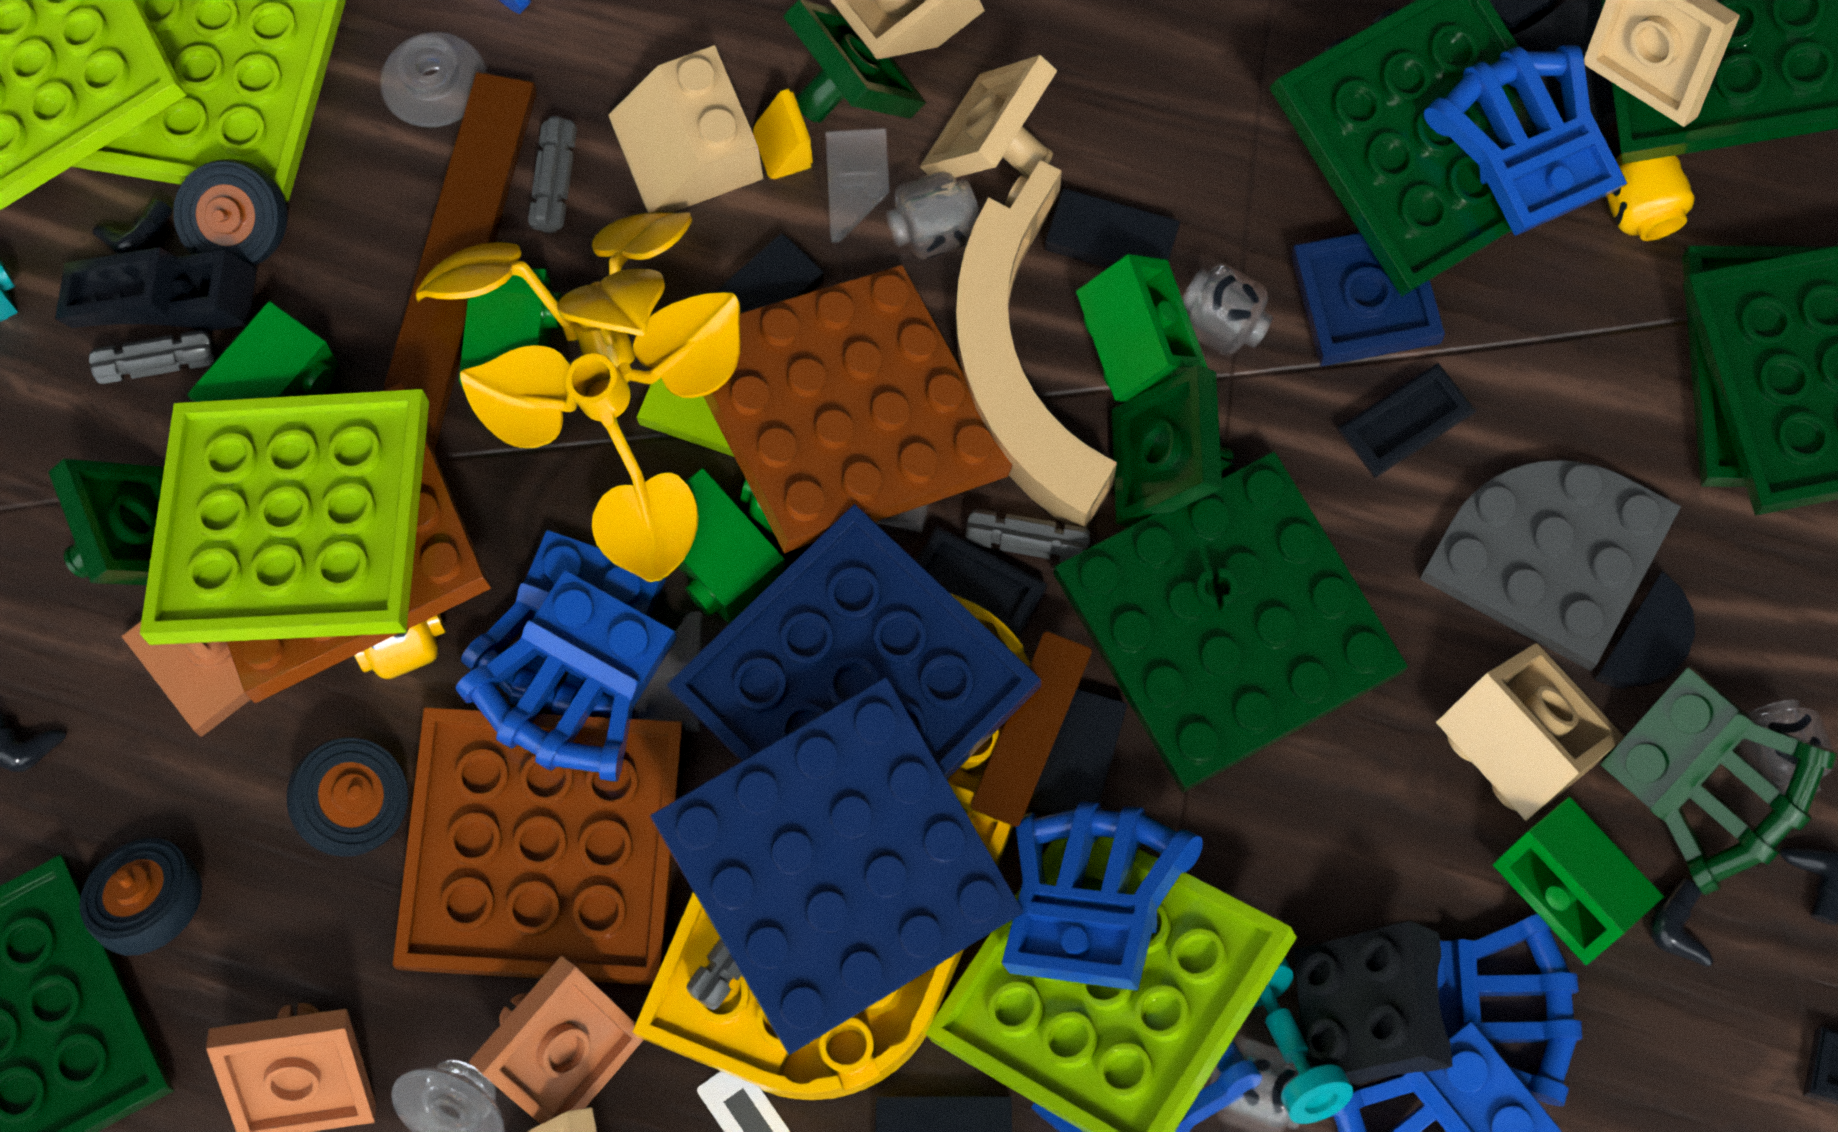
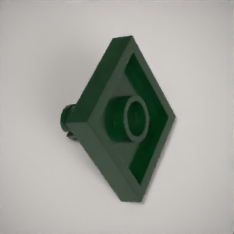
M797 0L784 14V19L822 67L816 76L795 96L800 111L809 120L822 123L844 98L852 107L911 119L925 105L926 101L892 57L877 60L837 9L804 0Z
M1195 365L1112 409L1114 461L1117 462L1114 477L1116 524L1129 528L1155 513H1172L1223 489L1222 478L1233 473L1234 463L1228 462L1234 458L1233 452L1227 447L1220 446L1216 371Z
M64 458L48 472L75 541L74 544H71L64 550L63 554L65 564L74 575L80 578L88 576L91 583L147 585L164 472L163 467Z

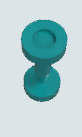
M1284 957L1254 1007L1265 1006L1269 1014L1265 1019V1023L1284 1061L1289 1064L1294 1063L1299 1073L1283 1089L1281 1101L1293 1122L1309 1124L1324 1120L1340 1111L1352 1098L1353 1087L1341 1067L1323 1065L1311 1068L1306 1059V1056L1309 1054V1048L1290 1010L1280 1008L1276 1000L1289 988L1294 977Z

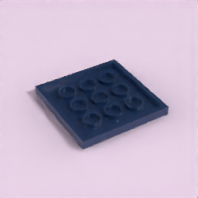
M855 504L666 684L670 692L742 762L887 677L946 780L1042 686L1041 679Z
M887 677L650 815L652 822L788 1055L796 1052L1024 913Z

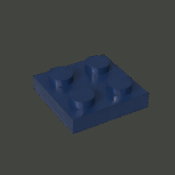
M1361 233L1294 245L1291 257L1320 367L1441 344L1445 332L1430 280L1401 297Z

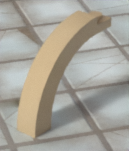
M1040 160L1029 179L1020 176L1016 180L1005 205L988 197L973 226L964 251L958 279L956 307L958 364L980 418L993 440L1013 465L1009 476L1033 501L1065 525H1074L1088 529L1114 484L1117 462L1084 444L1047 410L1022 370L1014 348L1009 324L1008 306L1020 264L1060 198L1062 171Z

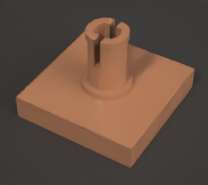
M141 622L121 636L194 732L200 737L204 736L251 700L244 693L227 642L149 645L140 635Z
M561 955L528 994L520 993L510 1000L516 1006L513 1011L509 1010L506 1006L503 1008L499 1016L500 1026L468 1062L538 1123L543 1124L566 1111L585 1109L644 1039L636 1037L632 1033L636 1023L577 967Z
M298 1003L297 1016H293L294 1011L290 1004L279 1010L277 1019L209 1028L206 1050L236 1132H314L375 1123L376 1101L347 1009L319 1012L311 1004Z

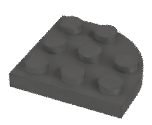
M1563 460L1526 464L1494 477L1468 498L1453 518L1420 580L1592 671L1599 662L1681 506L1620 474L1593 464Z

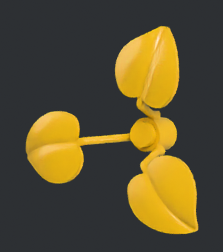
M641 213L616 220L604 227L594 237L592 248L597 256L611 257L609 259V276L605 277L601 282L596 281L591 285H585L568 292L559 302L555 300L529 265L524 261H518L522 255L520 247L517 244L504 242L475 245L449 256L427 274L418 287L415 296L418 303L424 297L445 300L472 298L499 288L512 275L520 276L529 284L563 327L567 341L578 340L583 355L591 353L604 355L613 362L616 368L624 362L630 365L635 360V354L628 334L641 337L645 335L651 312L665 289V281L662 274L656 270L628 269L621 271L622 266L628 258L634 260L649 259L673 246L689 228L692 222L691 213Z
M707 293L689 297L672 303L651 315L645 335L643 337L636 335L633 343V351L636 358L642 365L650 369L649 371L632 369L625 362L616 368L609 358L596 353L583 355L570 365L565 357L555 349L532 345L510 350L487 363L460 372L465 395L474 413L491 433L511 446L527 449L551 443L561 432L563 412H574L577 409V405L589 418L602 421L631 476L633 485L616 486L602 496L592 517L593 536L601 552L613 564L639 576L647 582L664 579L685 559L694 542L698 528V506L690 487L676 474L661 473L647 481L644 480L643 473L616 418L626 410L629 404V381L653 384L662 378L664 385L672 394L682 398H695L706 396L718 390L729 380L737 367L740 355V303L734 293Z

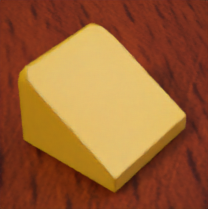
M789 89L780 91L753 128V135L770 179H778L811 168V163H813L810 136L794 93L790 92Z

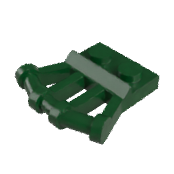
M1690 666L1600 765L1648 806L1654 815L1666 822L1687 862L1696 885L1706 896L1721 889L1720 881L1761 862L1769 865L1780 853L1776 846L1793 828L1801 831L1812 819L1808 812L1824 769L1833 768L1838 753L1818 744L1759 724ZM1744 739L1798 758L1786 792L1736 750ZM1721 764L1772 808L1770 813L1756 828L1704 784ZM1691 798L1735 836L1739 843L1708 857L1682 807Z

